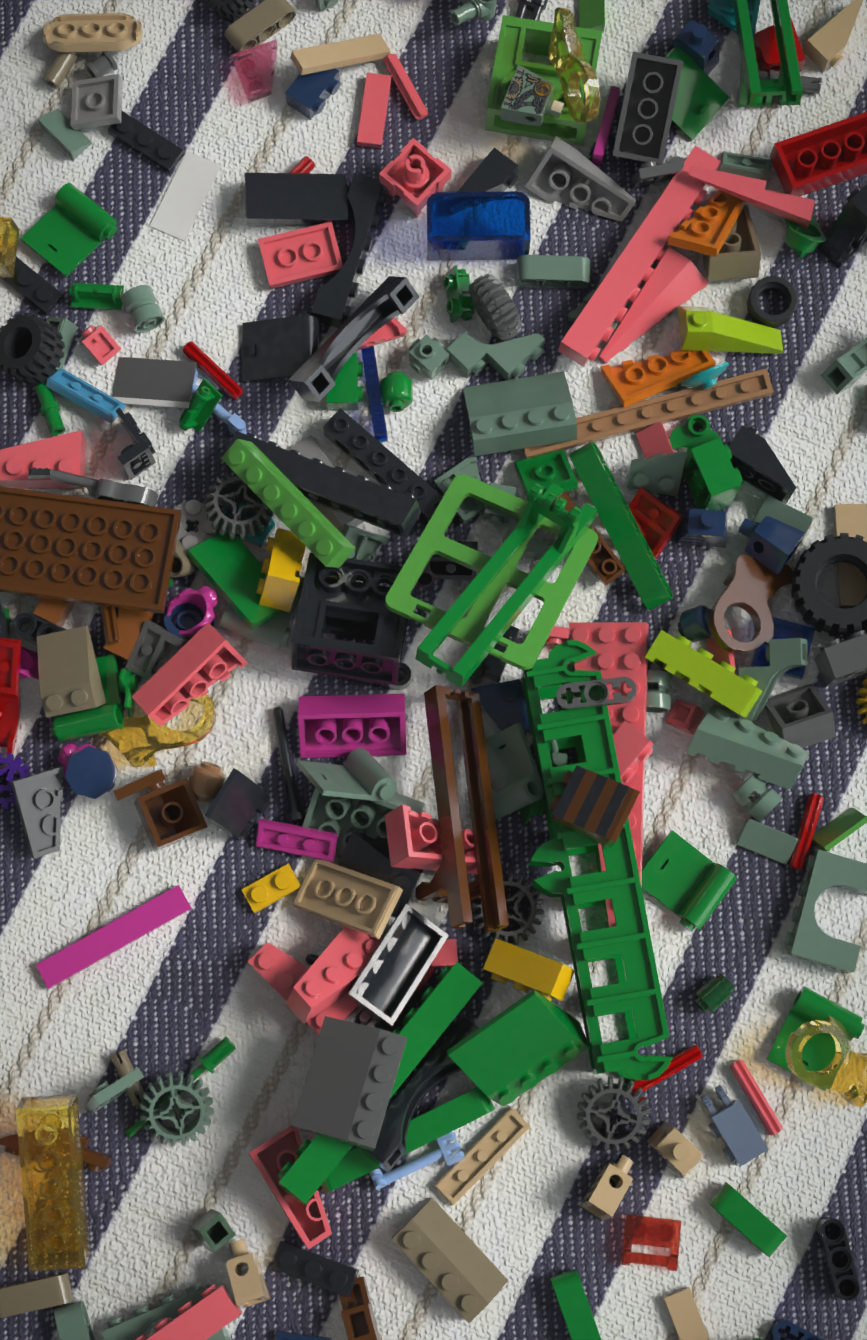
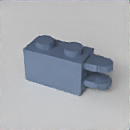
M719 1085L715 1087V1091L724 1105L722 1109L716 1111L711 1099L706 1094L700 1096L710 1114L708 1118L711 1123L708 1124L711 1133L715 1139L721 1138L725 1145V1148L722 1149L730 1164L735 1162L737 1166L741 1167L769 1149L741 1102L735 1100L731 1103L724 1089Z

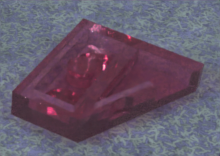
M276 39L231 55L248 103L272 95L278 50Z

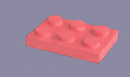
M332 221L258 239L270 289L336 274L343 267Z

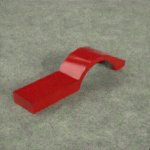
M0 637V712L2 714L0 716V747H6L8 755V753H14L20 721L21 698L18 689L21 640Z

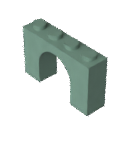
M818 849L813 852V855L809 854L805 865V870H808L806 881L802 880L798 896H802L799 907L795 906L791 918V921L795 922L793 932H788L784 947L788 948L787 955L842 972L853 973L861 946L833 938L824 933L816 922L814 910L818 897L827 888L840 887L867 895V863Z
M201 1282L187 1287L185 1289L187 1294L176 1298L175 1293L160 1299L161 1305L150 1309L148 1304L134 1310L135 1316L124 1320L122 1315L108 1321V1327L102 1331L104 1340H135L142 1334L145 1335L149 1326L155 1321L166 1317L176 1318L179 1316L177 1310L190 1300L195 1304L203 1299L200 1293L210 1287V1284L202 1287ZM226 1326L206 1340H230Z

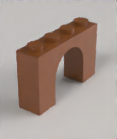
M41 597L33 614L36 617L63 627L76 602ZM118 608L117 624L120 642L116 644L105 643L104 650L128 662L144 622L147 620L153 622L157 613Z

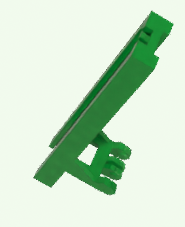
M732 0L741 55L740 86L737 90L736 99L738 108L746 107L747 100L749 107H762V100L764 106H771L773 95H778L780 106L800 105L803 89L788 1L770 0L780 60L778 79L759 80L747 0Z
M536 482L530 489L527 498L529 502L517 527L417 647L415 659L430 669L432 666L436 667L438 674L444 672L447 680L462 688L594 522L597 512L596 508L586 503L582 509L575 505L568 512L565 510L567 500L563 497L559 499L564 491L563 488L552 483L542 495L544 486ZM544 517L561 526L557 540L453 668L433 655L434 652Z

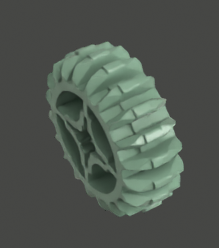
M179 1071L178 1078H173L172 1073L167 1072L166 1081L161 1076H158V1086L154 1083L148 1084L150 1092L142 1093V1098L145 1101L140 1102L139 1109L144 1111L140 1114V1120L146 1121L143 1128L145 1130L152 1129L150 1133L152 1139L160 1134V1143L164 1144L168 1138L170 1139V1145L173 1147L177 1139H181L183 1146L186 1145L187 1137H190L195 1142L197 1140L195 1132L204 1135L205 1128L203 1125H211V1119L208 1116L214 1114V1108L210 1107L214 1101L213 1097L208 1096L210 1089L208 1087L201 1088L203 1080L198 1079L192 1083L194 1079L192 1073L187 1076V1079H183V1072ZM178 1089L191 1093L196 1099L192 1100L191 1097H181ZM169 1091V1100L164 1104H160L159 1108H154L158 1098ZM174 1098L178 1107L181 1108L180 1119H178L177 1113L173 1109ZM199 1109L195 1119L188 1125H184L185 1117L188 1114L194 1113V1110ZM157 1118L173 1121L176 1128L164 1125Z

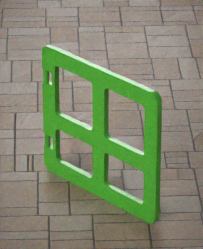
M457 475L386 595L385 606L387 609L409 620L413 619L424 624L429 629H433L445 615L446 611L411 596V592L430 558L437 554L478 573L491 559L490 556L444 536L463 500L466 497L474 498L517 517L519 521L528 501L468 475ZM544 517L473 604L467 617L462 618L447 637L471 647L485 629L484 626L503 590L506 587L517 589L529 575L519 570L517 564L535 531L538 528H542L559 536L561 526ZM587 529L573 547L557 580L554 583L545 582L534 596V598L541 600L544 604L525 641L522 644H517L501 637L497 644L507 649L503 653L493 648L489 652L490 655L521 670H529L534 666L597 544L598 535L595 531ZM416 607L430 613L428 618L414 613Z

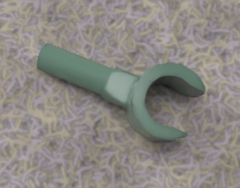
M556 740L550 741L552 767L566 765L567 753H558Z

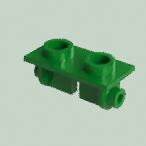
M455 265L445 274L443 280L448 299L446 309L448 314H450L451 323H454L459 317H462L464 321L471 320L474 314L471 296H463V293L469 294V274L466 273V269L458 270L457 265Z
M73 283V286H70L69 294L72 296L71 308L122 310L123 304L120 298L124 294V285Z
M205 378L192 396L189 408H185L181 414L179 427L182 430L187 431L194 428L200 433L223 396Z

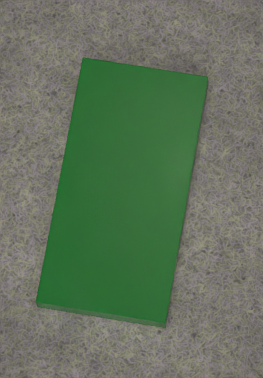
M229 532L224 536L219 533L188 550L187 556L251 630L283 612L282 610L259 605L261 594L256 592L260 578L265 579L266 574L261 573L262 564L236 535L231 540Z

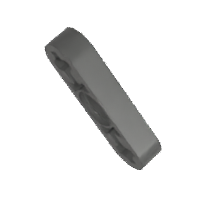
M618 677L564 684L558 689L556 698L562 708L574 710L629 703L635 698L637 689L632 679ZM622 683H626L627 688H632V691H629L627 694L628 697H622L621 693H612L614 699L608 700V684H612V690L620 689ZM594 686H600L605 691L604 697L599 701H593L588 695L589 690ZM585 687L584 697L587 702L581 703V697L573 698L571 704H567L566 699H561V696L566 695V690H571L572 694H581L579 688Z

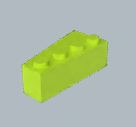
M661 630L645 658L746 718L762 693V690L756 687L758 681L746 674L742 678L734 674L736 668L723 660L719 665L711 660L714 656L713 654L701 647L696 651L689 647L692 642L679 634L674 638Z

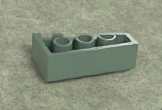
M715 704L697 728L686 752L693 756H696L697 753L709 756L708 761L719 764L720 761L734 765V770L741 773L755 772L758 779L790 790L810 754L803 750L801 746L792 744L780 738L777 734L766 731L756 726L750 720L742 719L731 713L728 709Z

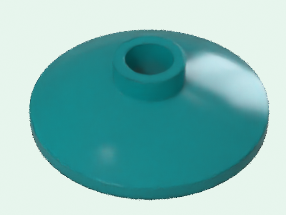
M724 362L684 380L680 384L682 387L702 386V389L706 390L717 384L716 378L727 369L729 363Z

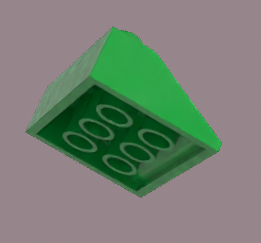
M532 990L447 1050V1053L488 1098L504 1107L512 1103L527 1090L535 1087L537 1083L550 1074L557 1072L560 1067L577 1058L590 1046L577 1019L537 991Z

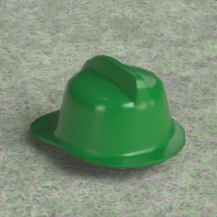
M812 216L808 229L784 219L787 225L784 241L799 258H803L806 253H812L820 242H825L827 239L820 225Z

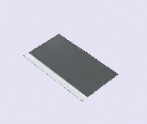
M119 357L112 397L124 404L189 408L197 362Z

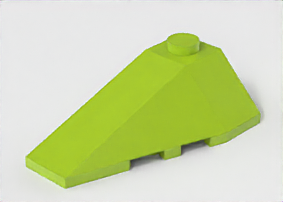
M678 306L681 350L783 353L781 330L706 307Z

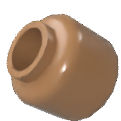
M201 761V764L193 766L188 781L196 800L207 803L209 799H215L225 781V774L221 771L222 767L206 761Z

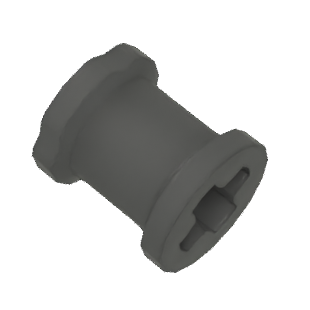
M102 51V55L95 60L85 63V67L92 78L102 77L109 71L118 69L117 63L108 51Z

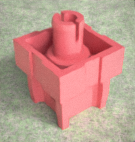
M412 138L400 151V155L394 161L391 160L379 173V181L387 188L390 196H400L403 202L413 210V215L418 218L421 210L430 201V197L434 193L439 195L442 192L444 185L451 179L452 169L440 159H435L423 145Z

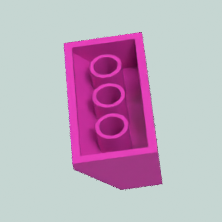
M405 694L299 697L298 726L301 758L348 757L357 748L366 749L372 756L406 755Z

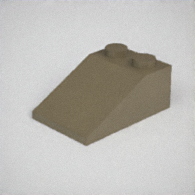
M745 205L717 257L702 253L708 281L747 279L759 276L761 251L748 205Z
M88 625L37 636L39 688L46 718L91 709L106 703Z

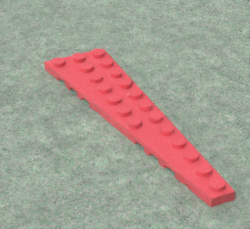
M569 622L571 640L583 642L597 652V655L574 664L575 671H601L602 679L628 677L636 684L637 693L631 702L607 706L612 734L614 735L623 722L627 721L646 737L648 659L645 656L648 652L649 624L647 622ZM622 683L621 688L612 690V684L607 685L609 690L608 700L614 699L612 693H621L622 697H628V692L632 691V688H627L626 683ZM640 761L634 768L636 773L628 783L623 782L622 784L640 791L628 819L640 882L642 884L645 762ZM598 844L601 870L606 871L601 844ZM606 899L609 927H614L616 922L612 900Z

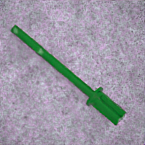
M227 1036L206 1055L198 1057L201 1064L191 1072L194 1075L193 1082L206 1070L213 1074L215 1072L214 1068L236 1049L234 1043ZM169 1093L154 1105V1108H159L160 1104L166 1103L169 1100ZM139 1119L125 1131L127 1136L131 1138L144 1126L146 1121Z

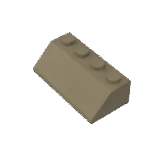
M433 1198L392 1236V1240L468 1323L493 1300L508 1282V1279Z

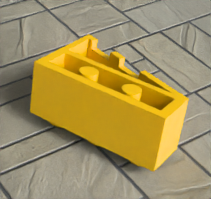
M277 528L274 538L269 537L266 552L270 553V557L264 558L261 573L266 575L265 579L260 578L256 592L261 594L259 605L286 612L291 611L300 581L299 573L302 569V559L306 547L292 531Z
M495 939L483 967L484 970L492 973L491 979L506 985L509 982L514 984L513 988L528 993L529 990H535L549 1001H552V998L562 1002L575 970L560 962L499 939Z

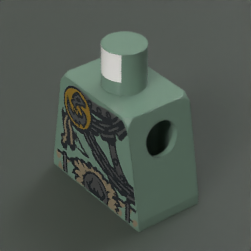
M518 65L501 106L500 119L532 126H541L546 114L560 118L565 103L552 99L554 84Z

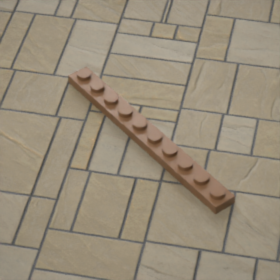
M765 368L717 381L716 385L706 390H703L702 386H697L640 401L625 408L621 406L576 418L577 440L523 448L525 458L528 459L562 449L566 450L585 445L591 441L597 442L642 430L661 421L665 424L688 418L692 415H699L773 395L774 391Z

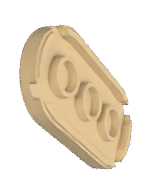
M125 13L64 14L55 17L54 22L50 24L48 21L43 26L42 34L45 45L58 52H99L130 49L142 40L143 30L142 24L138 19L137 21L133 20V16Z

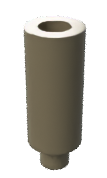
M59 52L42 80L48 86L58 89L77 60V52Z

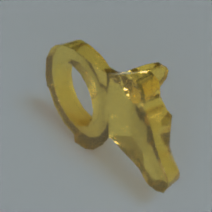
M557 7L554 12V25L548 50L549 59L557 71L565 102L572 118L579 124L592 122L597 119L600 108L598 78L591 65L586 62L585 54L581 53L582 44L574 28V17L571 10L565 7ZM580 77L585 89V106L580 93Z
M204 695L203 697L190 700L203 706V715L201 720L188 730H172L166 726V723L160 726L146 714L141 717L125 718L122 729L101 733L100 735L110 741L133 767H141L146 762L151 767L157 766L155 757L157 751L188 746L203 740L214 727L216 709L211 696Z
M828 1016L827 1021L813 1020L801 1025L794 1033H791L785 1055L790 1071L798 1079L817 1087L834 1090L850 1105L856 1107H864L866 1105L867 1053L852 1051L845 1027L838 1020L831 1016ZM830 1033L836 1045L834 1059L823 1070L817 1072L808 1071L804 1067L801 1057L805 1043L815 1034Z

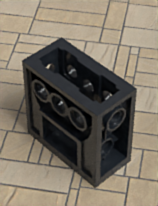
M309 553L291 641L292 670L397 685L408 619L388 610L385 606V599L403 566L347 558L339 568L326 567L313 553ZM330 575H334V576L338 577L339 580H337V579H330V578H326V577H327V576H330ZM381 583H387V584H389L391 587L378 586V585L381 584ZM328 633L374 640V645L325 638V635Z

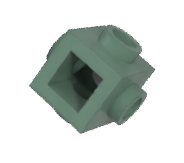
M426 334L421 340L419 338L416 339L409 347V364L417 373H424L430 380H433L449 363V353L444 350V345L437 338L431 339Z

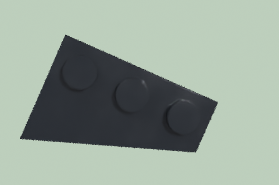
M867 184L861 190L856 188L847 197L846 200L848 202L843 206L842 212L825 235L826 241L821 242L817 247L838 268L867 242Z

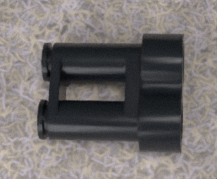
M517 0L519 5L515 17L525 18L528 9L532 11L529 19L539 21L542 10L546 9L548 0Z

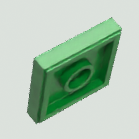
M563 449L514 462L515 470L526 498H528L530 489L536 482L544 486L542 495L552 483L563 488V492L578 488L577 479Z

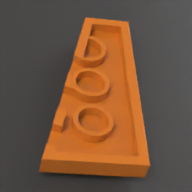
M718 190L709 198L706 206H700L695 211L693 218L690 220L686 219L681 224L679 231H673L668 236V245L717 257L746 201Z
M676 350L671 351V355L668 356L652 355L647 356V360L633 363V360L623 361L622 365L610 367L608 364L600 367L601 374L625 408L679 385L684 380L716 366V362L708 351Z

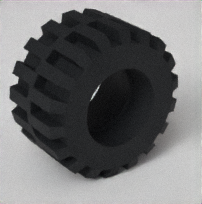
M17 314L14 319H8L6 321L7 324L5 326L2 325L0 328V369L25 384L31 383L35 385L39 381H46L47 376L52 377L55 374L54 370L56 367L59 368L61 365L60 359L64 357L62 349L65 348V344L61 341L63 339L62 334L58 332L57 328L34 314Z

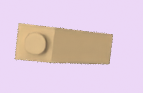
M853 0L807 40L803 52L823 72L830 66L835 68L843 60L844 56L842 54L863 0Z

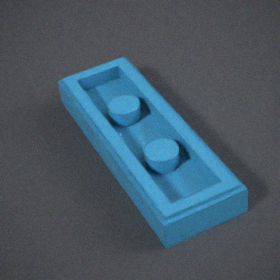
M62 368L47 379L46 387L109 423L118 418L116 409L120 407L123 412L126 405Z

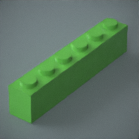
M237 439L221 459L326 567L339 568L356 549L251 441Z

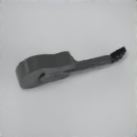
M34 467L29 470L28 479L51 478L56 481L85 487L89 492V497L93 499L156 507L158 494L149 488L106 479L97 480L48 468L36 469Z

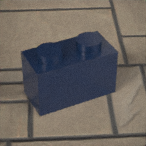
M335 68L305 75L299 74L285 92L287 104L311 120L316 113L319 114L324 109L328 97L338 91L341 85L339 70Z

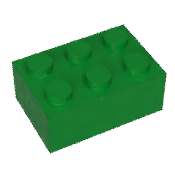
M721 438L691 448L684 463L682 474L697 509L719 511L731 505L741 487L742 476L738 468H733L730 461L732 458L731 451L727 444L723 445Z

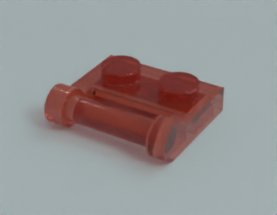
M625 1214L621 1265L630 1266V1263L667 1267L669 1271H677L681 1220ZM632 1244L669 1248V1255L631 1252Z

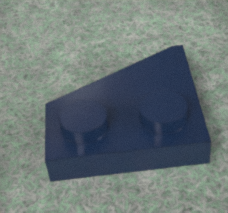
M521 679L471 688V691L479 692L481 706L496 723L500 731L521 722L524 733L530 732Z

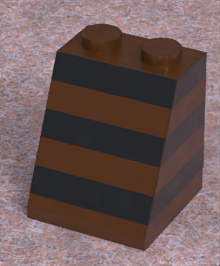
M576 765L573 772L567 771L561 783L566 788L561 797L555 796L549 808L553 812L550 819L611 848L616 843L640 791Z

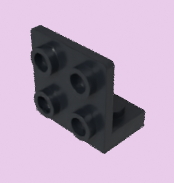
M119 407L115 411L123 427L136 444L125 447L117 458L127 476L132 480L156 463L153 457L156 451L144 432L141 433L132 415L129 412L124 414Z

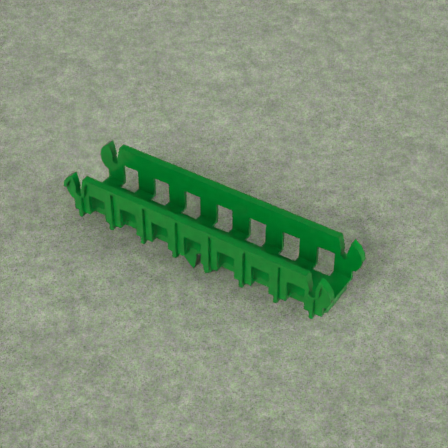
M567 640L556 645L549 652L548 658L536 660L534 666L529 670H521L520 675L537 770L544 783L543 797L550 841L544 842L536 850L528 866L547 868L559 866L561 871H554L533 880L535 883L531 885L548 897H558L561 899L573 969L575 970L574 974L584 1030L590 1046L588 1052L592 1074L617 1071L620 1076L627 1079L651 1080L659 1077L668 1068L673 1057L640 1056L638 1054L640 1047L651 1046L670 1036L629 819L627 818L616 843L611 848L550 819L553 812L549 808L555 796L561 797L566 788L561 783L567 771L573 772L576 765L622 783L607 706L542 713L540 701L556 698L557 691L562 684L602 679L601 671H575L574 664L597 655V652L583 642ZM594 686L589 690L588 695L593 701H599L604 697L605 691L600 686ZM585 687L579 688L581 694H572L571 690H566V695L561 696L566 697L567 704H571L572 699L581 697V703L587 702L584 697ZM556 740L558 751L575 748L578 763L552 767L550 741ZM598 844H601L606 871L601 870ZM595 852L598 872L572 876L569 856ZM606 899L612 900L616 922L614 927H609ZM604 905L608 928L582 932L578 909ZM614 958L619 983L592 988L588 963ZM624 1012L629 1039L603 1044L598 1016Z

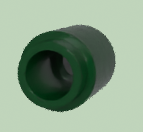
M719 973L716 977L712 976L694 993L697 997L694 1002L704 1013L708 1010L714 1013L732 996L731 992L735 988Z

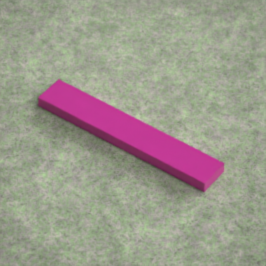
M177 885L36 964V967L48 989H51L190 911L192 907L180 885Z

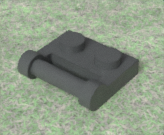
M674 156L665 164L656 165V162L642 164L641 168L631 178L633 188L672 180L675 174L683 169V159L679 156Z
M147 620L144 622L125 668L131 669L135 674L149 680L156 673L155 669L167 642L173 644L166 663L189 640L178 637L158 624Z

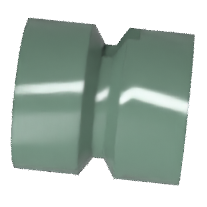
M149 285L133 287L121 296L120 300L126 313L131 316L130 322L135 332L144 333L151 331L164 322L165 317L160 306L155 303L156 298Z
M647 670L646 712H670L671 696L667 693L672 688V674L670 672ZM650 688H659V691H653Z
M756 773L732 795L741 806H748V813L757 822H760L783 799L773 788L767 789L766 781L758 779ZM754 791L760 794L756 800L750 796Z

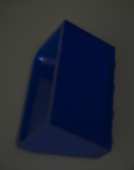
M519 191L437 192L428 198L427 261L517 260L521 255H529L531 241L530 201L524 193Z

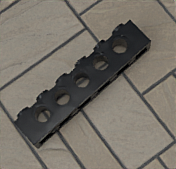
M340 408L323 426L324 436L379 484H386L394 491L402 494L407 492L417 499L421 510L418 518L427 525L443 496Z

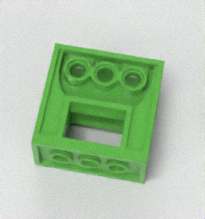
M503 15L486 107L485 130L553 141L555 136H557L567 144L583 146L603 31ZM525 52L572 60L571 69L523 61V55ZM518 65L554 84L552 99L565 103L560 118L546 114L541 126H532L500 119L501 106Z

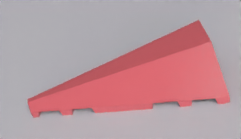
M691 165L690 177L808 229L815 203L813 199L765 190L767 182L765 180Z
M670 247L668 248L599 356L600 361L607 364L611 358L620 351H624L633 341L640 336L642 337L668 317L678 306L686 303L694 294L707 286L708 281L691 260Z

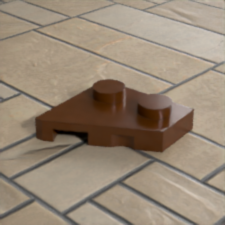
M160 769L113 792L117 801L144 789H147L150 793L165 786L163 781L168 779L165 769Z

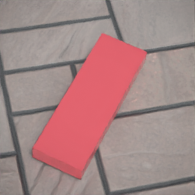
M367 73L357 146L382 149L392 81L391 75Z

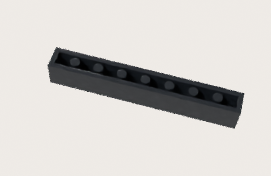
M236 431L221 455L223 457L237 439L251 441L308 500L405 538L408 537L421 514L417 499L410 493L403 492L402 494L396 492L386 484L381 483L378 485L362 475H351L341 467H330L317 458L309 459L296 450L291 449L288 451L283 449L275 442L268 441L267 443L259 440L258 437L251 433L243 434Z

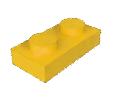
M288 863L243 888L242 892L256 914L299 890L301 885Z

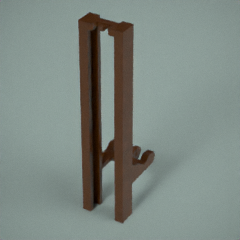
M435 685L424 692L443 861L430 883L422 882L420 885L418 884L415 888V896L419 901L432 899L434 902L448 903L451 928L463 929L465 928V923L470 924L473 922L470 901L481 896L485 931L497 932L509 926L480 695L479 692L469 690L461 692L459 689H455L452 692L450 687ZM446 699L457 701L478 871L475 880L468 884Z

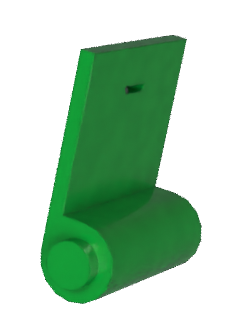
M673 47L665 58L684 62L671 122L692 141L730 97L683 50Z
M66 183L55 196V206L20 239L67 278L106 238L110 239L117 231V220L72 183Z
M112 654L96 658L106 703L95 708L55 717L54 722L51 724L53 736L58 738L60 742L115 731L124 727L116 655Z
M671 830L643 867L641 888L680 917L679 923L692 932L694 929L700 931L738 878L724 866L712 862Z
M803 986L798 992L766 1060L826 1091L848 1042L853 1038L858 1039L861 1036L865 1027L862 1023L863 1017Z

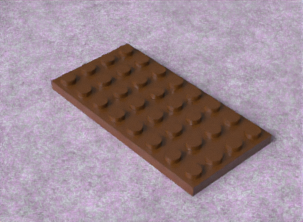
M0 486V592L164 614L182 515L181 510Z

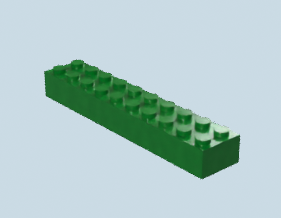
M458 962L453 967L447 965L435 981L439 985L435 989L430 986L418 1002L422 1006L418 1010L413 1007L403 1019L401 1024L404 1028L401 1032L398 1029L394 1030L393 1033L408 1038L390 1098L483 983ZM318 1134L312 1142L306 1139L297 1150L296 1155L299 1158L296 1162L292 1164L289 1161L278 1174V1177L281 1179L278 1186L304 1207L353 1145Z

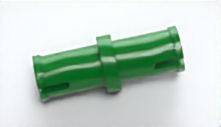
M46 383L37 385L34 390L41 406L39 411L41 416L45 417L49 434L51 436L63 434L66 429L59 413L61 410L59 403L55 402L52 390L46 387Z

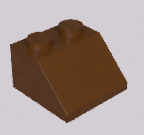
M187 778L137 797L134 802L154 852L178 843L208 827Z

